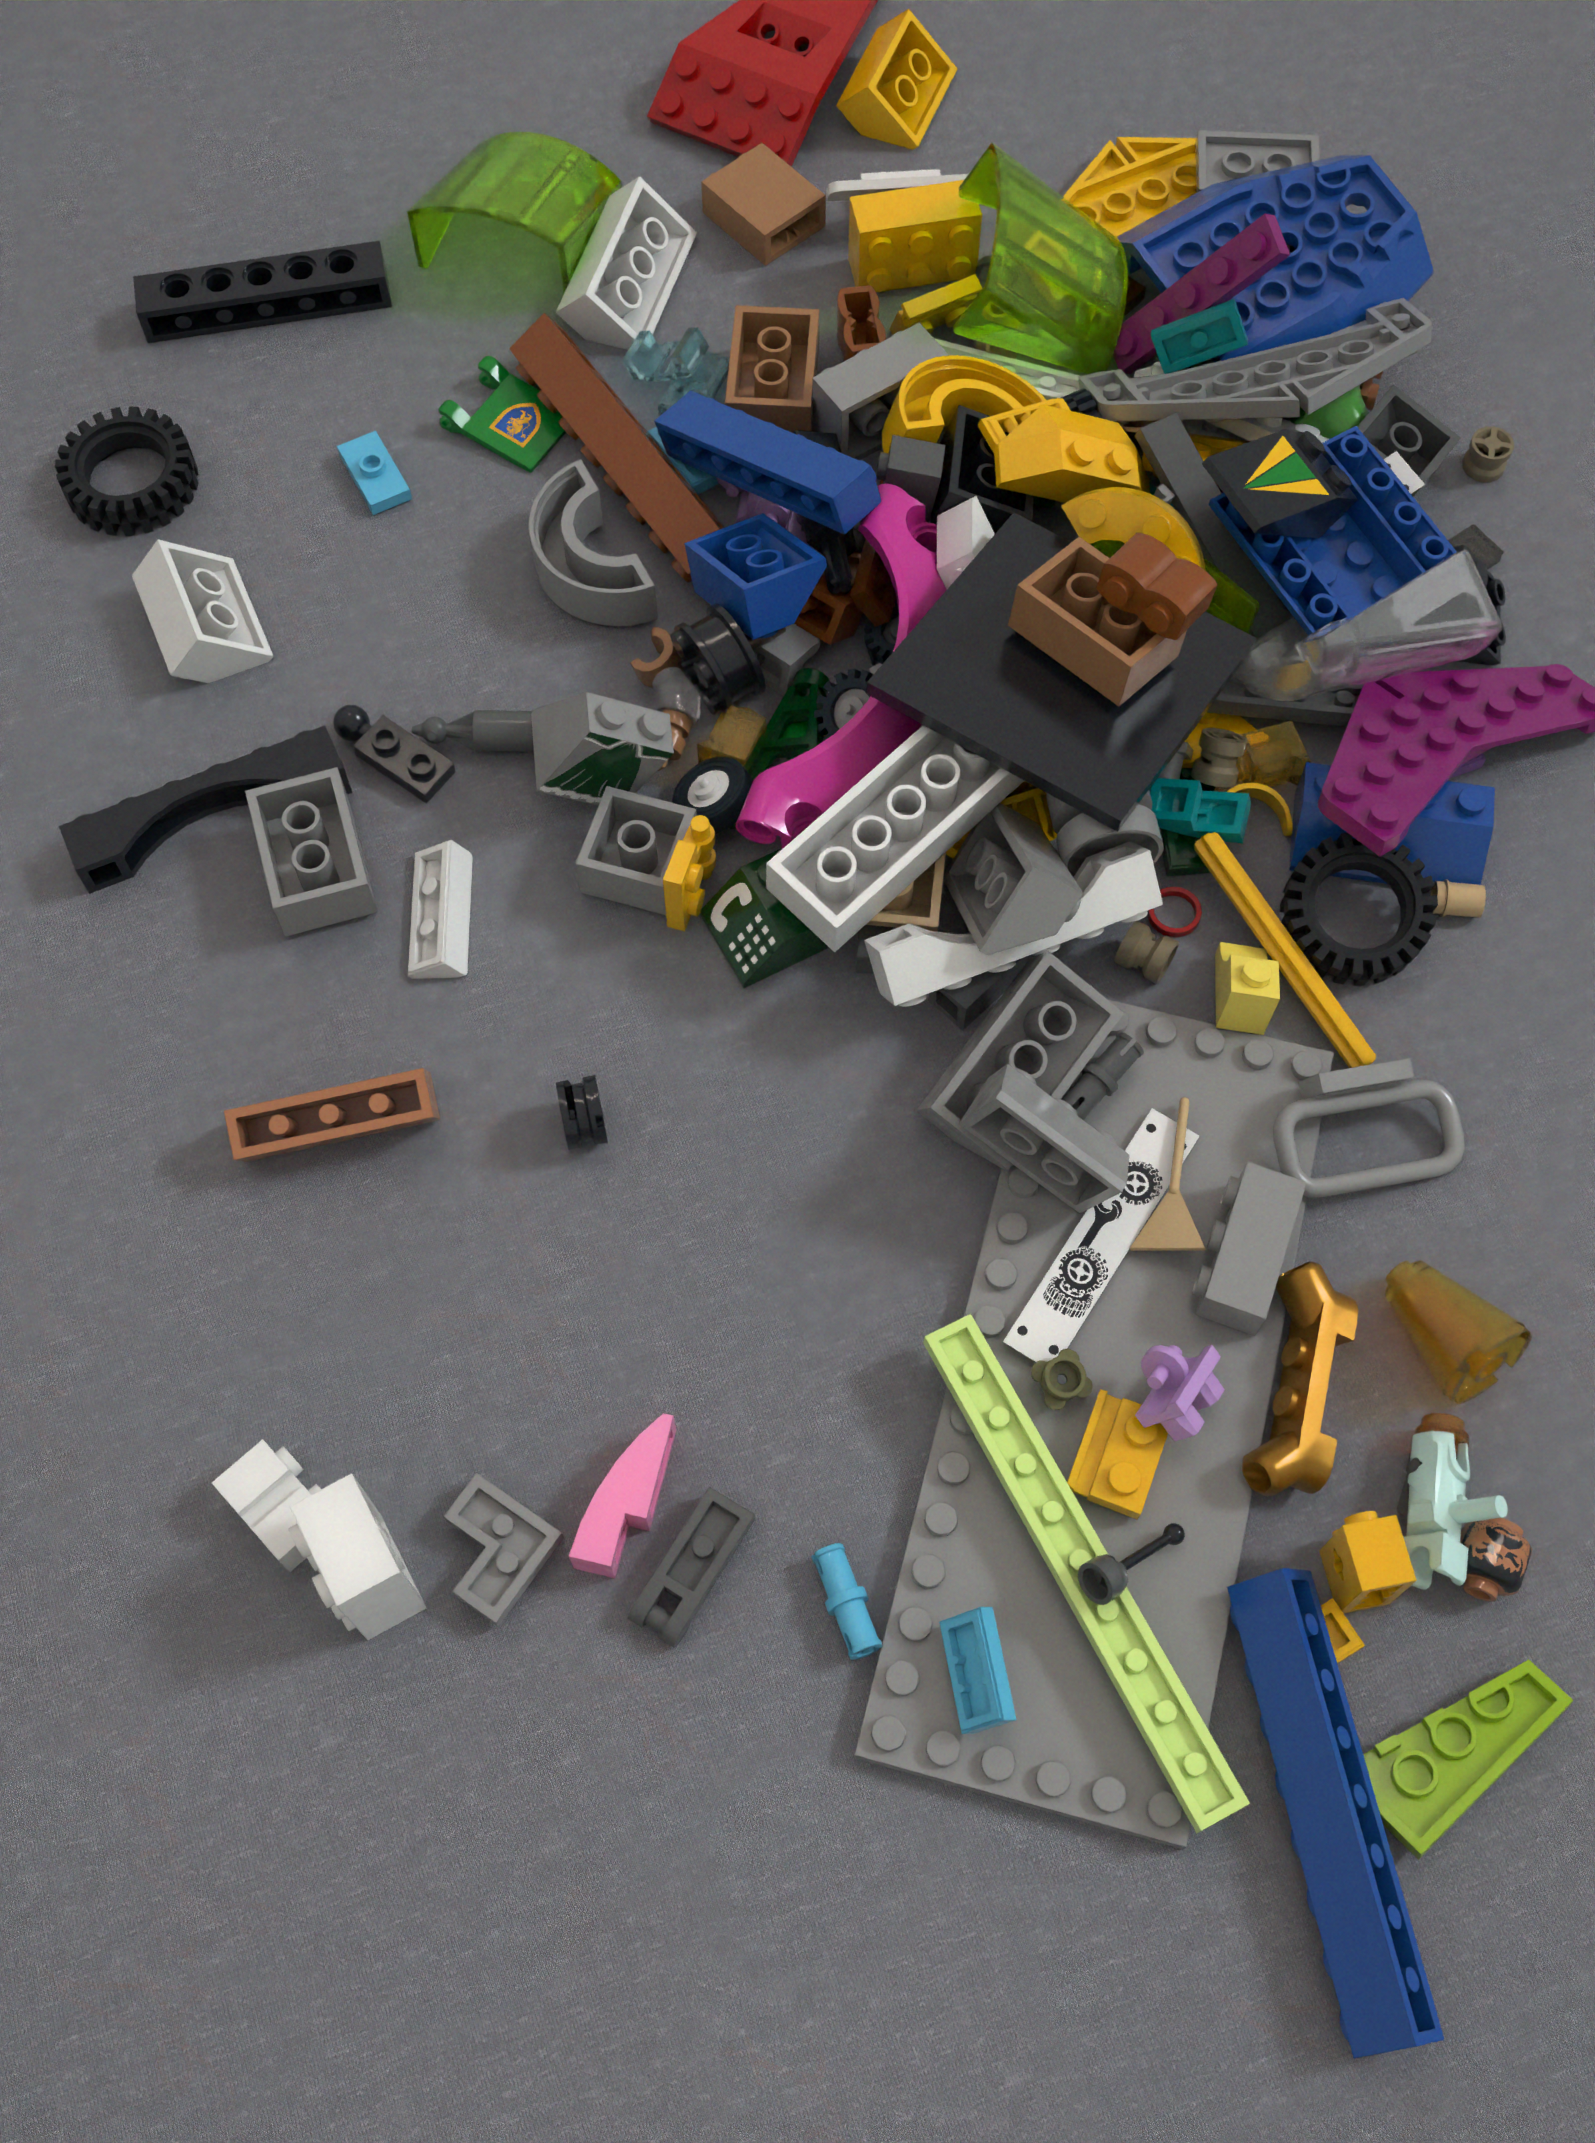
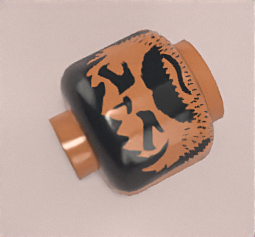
M1505 1518L1469 1522L1463 1526L1460 1543L1468 1548L1467 1574L1463 1587L1466 1593L1475 1598L1493 1602L1496 1601L1497 1595L1509 1596L1520 1590L1532 1554V1547L1527 1539L1522 1536L1524 1531L1520 1526Z

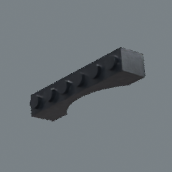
M324 725L314 730L300 732L293 738L269 747L258 748L248 755L227 763L215 764L203 772L182 780L170 781L161 788L137 797L123 799L118 804L95 813L81 815L71 822L60 825L59 828L75 871L88 893L91 894L134 877L146 859L165 840L185 826L210 814L248 805L246 790L338 767L347 795L353 792L343 764Z

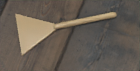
M1186 1097L1181 1098L1179 1102L1169 1190L1131 1245V1251H1206L1179 1190L1190 1103Z

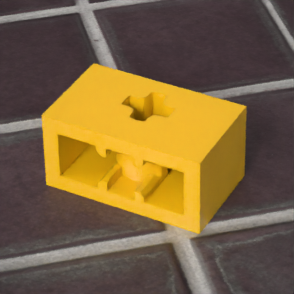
M1365 1511L1344 1518L1345 1525L1333 1531L1330 1540L1319 1551L1333 1599L1343 1613L1391 1604L1417 1581L1397 1515L1378 1518L1376 1511Z

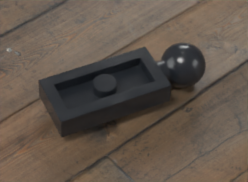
M345 705L334 715L333 726L335 732L344 740L357 741L353 746L357 757L426 804L455 773V766L452 761L384 715L373 726L370 725V719L366 711L357 705Z

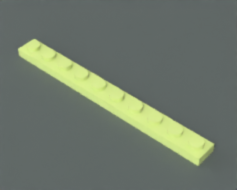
M969 1314L926 1335L923 1341L924 1346L1196 1833L1205 1830L1249 1805V1800L1128 1588L1126 1587L1120 1596L1105 1605L1094 1603L1083 1592L1078 1580L1080 1566L1096 1556L1108 1553L972 1315Z

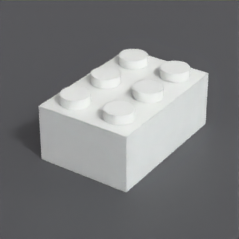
M352 1473L289 1506L297 1522L296 1525L289 1528L292 1539L303 1558L307 1557L314 1571L318 1570L320 1573L312 1577L317 1592L327 1608L331 1607L338 1620L342 1619L348 1631L357 1628L367 1640H370L427 1608L381 1514Z

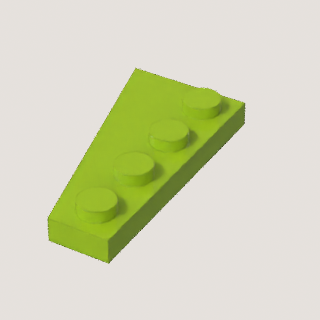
M1527 1660L1469 1692L1467 1697L1445 1709L1441 1708L1426 1716L1422 1722L1397 1736L1394 1734L1376 1744L1372 1750L1366 1752L1363 1756L1383 1825L1419 1860L1570 1707L1573 1699L1534 1663Z

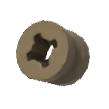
M1486 426L1474 432L1469 449L1466 451L1462 461L1465 473L1473 480L1479 482L1498 480L1503 475L1507 466V460L1514 449V440L1511 435L1495 426Z

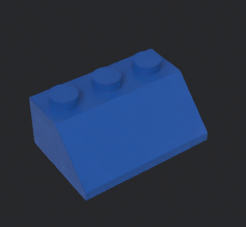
M764 513L684 543L694 592L710 605L715 603L721 605L733 617L741 630L753 640L771 637L779 629L794 624L827 567L824 556Z

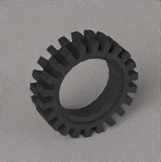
M129 406L128 416L125 417L120 407L111 409L112 419L105 420L102 412L93 415L96 425L91 427L85 420L80 422L77 427L81 436L70 431L65 437L68 446L60 445L57 451L60 459H55V468L58 473L56 477L72 512L76 514L78 520L83 524L88 522L92 530L99 532L104 526L107 535L117 536L119 526L122 527L127 537L135 536L136 525H141L144 533L147 534L154 531L150 523L153 520L157 519L162 527L170 524L167 512L170 511L179 517L184 512L181 501L191 504L194 499L192 490H197L199 483L196 477L199 475L198 468L182 428L177 423L173 425L171 418L165 414L159 418L157 411L147 408L143 417L139 407ZM148 448L158 452L165 458V467L161 476L145 489L135 493L119 496L107 495L97 491L90 485L91 474L95 466L107 456L123 449Z
M1341 833L1337 841L1333 842L1332 838L1329 837L1321 841L1317 849L1312 847L1304 855L1301 862L1297 864L1283 890L1285 894L1280 902L1279 911L1284 913L1281 922L1309 962L1317 966L1316 972L1320 977L1323 978L1326 973L1335 975L1333 982L1342 985L1347 979L1354 980V986H1365L1371 979L1376 984L1385 981L1390 974L1395 976L1401 972L1427 944L1431 937L1429 933L1436 925L1437 915H1433V911L1438 906L1437 895L1430 896L1429 891L1434 886L1431 875L1425 878L1421 875L1425 865L1419 858L1411 863L1406 858L1411 850L1402 844L1398 851L1393 849L1382 856H1378L1357 839H1352L1349 833ZM1356 869L1370 872L1390 885L1400 905L1401 920L1395 936L1385 944L1366 949L1347 947L1330 937L1319 923L1315 911V895L1318 886L1330 875L1343 870Z

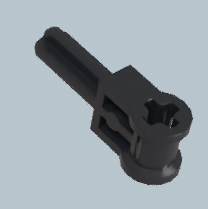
M797 514L798 523L804 527L807 543L826 558L827 567L824 572L828 590L835 595L839 592L847 594L852 589V574L848 556L857 549L853 534L854 527L844 535Z

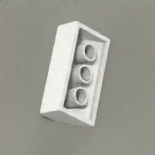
M640 176L609 196L556 313L585 340L639 353L645 351L697 232Z

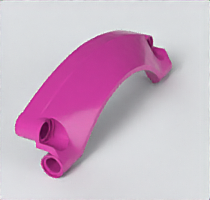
M880 484L877 487L882 502L861 520L858 530L880 556L890 575L896 593L899 625L894 652L947 589L937 571V525L926 522V506L908 495L906 491L898 486ZM870 696L855 716L835 734L813 749L765 770L754 779L735 827L737 831L748 840L760 844H772L777 836H779L780 845L783 849L923 725Z

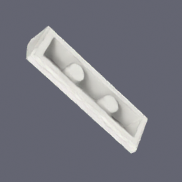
M448 840L415 853L408 976L412 979L458 978L467 975L473 857L469 851L453 840Z

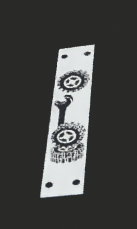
M1153 1108L1150 1110L1125 1150L1130 1156L1127 1185L1124 1190L1085 1212L1004 1339V1343L1035 1362L1040 1360L1048 1362L1058 1357L1061 1350L1068 1348L1170 1185L1177 1122ZM1186 1129L1183 1162L1199 1138V1135L1189 1129Z

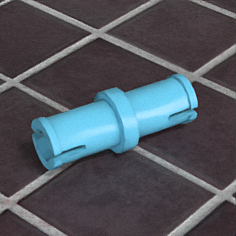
M836 1543L819 1549L811 1558L817 1567L828 1599L825 1601L826 1609L829 1615L836 1617L848 1648L850 1659L864 1658L877 1652L883 1645L877 1636L865 1605L869 1598L865 1588L857 1585L845 1554L844 1545Z

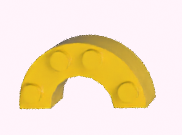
M958 355L928 359L915 366L906 375L883 426L884 453H889L893 435L937 443L944 426L949 425L958 405L993 416L1045 401L1046 399L1035 387L1019 375L987 360Z
M1126 487L1100 488L1080 494L1061 505L1077 535L1089 544L1100 540H1114L1126 543L1136 533H1143L1156 538L1166 545L1176 558L1188 560L1205 570L1200 544L1188 522L1171 505L1150 493Z

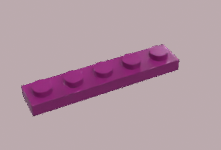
M1270 214L1262 215L1106 335L1118 369H1121L1125 374H1131L1157 355L1151 338L1152 329L1229 301L1290 256L1276 216Z

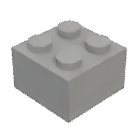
M606 786L575 863L580 892L666 915L663 877L678 839L683 841L692 818L697 816L696 809Z

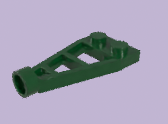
M804 668L796 673L793 685L786 691L744 764L753 781L759 774L769 769L771 763L776 758L797 757L823 742L824 735L819 733L818 724L823 723V721L814 718V710H823V705L816 702L818 695L827 697L828 691L823 686L827 681L830 682V680L823 672L812 668ZM808 721L805 737L781 739L790 723ZM736 824L730 827V829H736Z

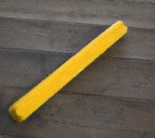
M1216 832L1207 833L1194 844V850L1271 959L1279 961V970L1349 1068L1371 1065L1376 1060V1054L1222 838Z

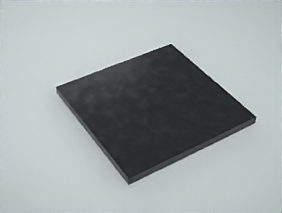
M1013 513L869 679L866 694L1118 832L1249 656L1257 638L1205 611L1187 629L1179 656L1123 704L1117 706L1008 626L1017 585L1071 543L1069 540Z

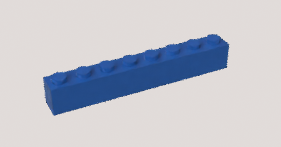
M1281 1568L1228 1586L1227 1589L1231 1600V1619L1239 1631L1246 1656V1675L1254 1686L1261 1712V1731L1270 1745L1276 1768V1787L1280 1796L1285 1801L1292 1827V1847L1301 1861L1308 1887L1307 1903L1312 1915L1317 1920L1324 1946V1966L1327 1974L1333 1980L1341 2010V2030L1346 2040L1350 2043L1353 2058L1397 2051L1445 2040L1311 1570Z

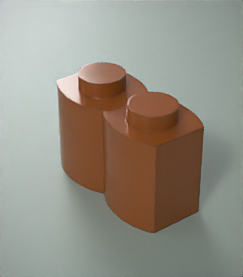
M870 285L841 288L838 293L837 342L843 352V362L855 356L861 350L869 349L886 340L885 328L879 320V298L876 291Z
M1136 533L1104 563L1096 589L1111 605L1125 612L1136 614L1151 631L1165 638L1177 640L1209 608L1218 584L1200 566L1188 560L1176 558L1173 552L1156 538L1147 534Z

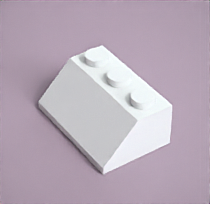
M159 539L155 542L132 574V578L170 675L182 679L212 683L270 662L274 656L233 558Z

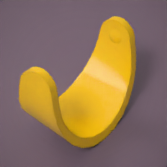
M1243 783L1227 791L1249 793L1250 797L1265 802L1277 814L1283 835H1292L1293 825L1289 807L1277 791L1259 783Z

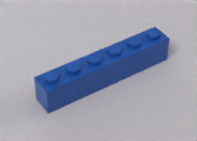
M691 390L654 420L667 456L844 535L882 502L876 484L877 477L875 471L867 462L854 459L836 451L832 447H826L813 442L800 434L789 432L771 422H765L748 415L742 410H736L719 403L713 398H707Z

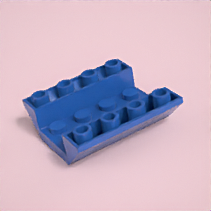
M1357 426L1322 443L1325 448L1322 454L1331 465L1338 466L1347 474L1352 483L1349 488L1358 501L1320 538L1256 534L1224 493L1210 499L1208 504L1312 642L1337 648L1410 610L1463 562L1462 557Z

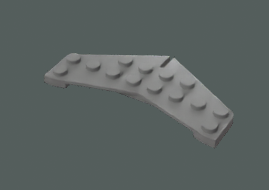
M1401 298L1366 309V320L1329 335L1169 374L1128 378L1121 369L1096 372L1078 377L1079 390L1086 388L1090 392L1092 400H1095L1097 411L1101 413L1102 418L1118 422L1120 426L1129 424L1132 421L1161 420L1177 413L1180 420L1206 419L1211 422L1236 418L1300 417V407L1309 415L1409 355L1421 352L1423 347L1432 341V321L1405 298Z

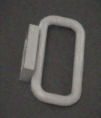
M1410 1058L1318 1073L1298 1082L1302 1099L1287 1104L1276 1117L1273 1126V1137L1282 1174L1307 1182L1303 1196L1308 1198H1324L1442 1176L1451 1172L1461 1162L1465 1150L1464 1134L1455 1101L1444 1086L1432 1080L1407 1081L1414 1078ZM1418 1099L1430 1101L1437 1110L1444 1138V1149L1439 1156L1321 1178H1311L1301 1168L1294 1139V1127L1300 1120Z

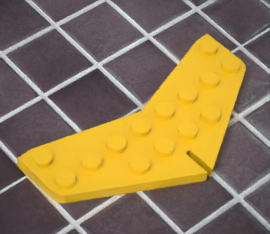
M1117 137L1116 146L1109 140L1022 245L1021 266L1053 310L1072 303L1111 269L1122 265L1108 247V241L1196 194V138Z

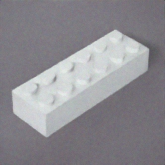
M923 725L766 863V889L830 949L836 952L1024 780Z

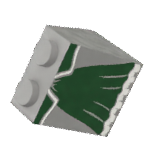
M584 692L535 708L531 713L536 787L538 792L599 806L606 786L636 793L674 754L670 714Z

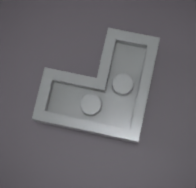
M476 1473L443 1516L446 1522L484 1548L452 1592L458 1599L499 1627L564 1537L559 1530Z

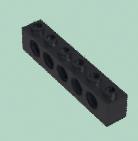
M380 240L133 276L136 314L147 343L392 307L387 270Z

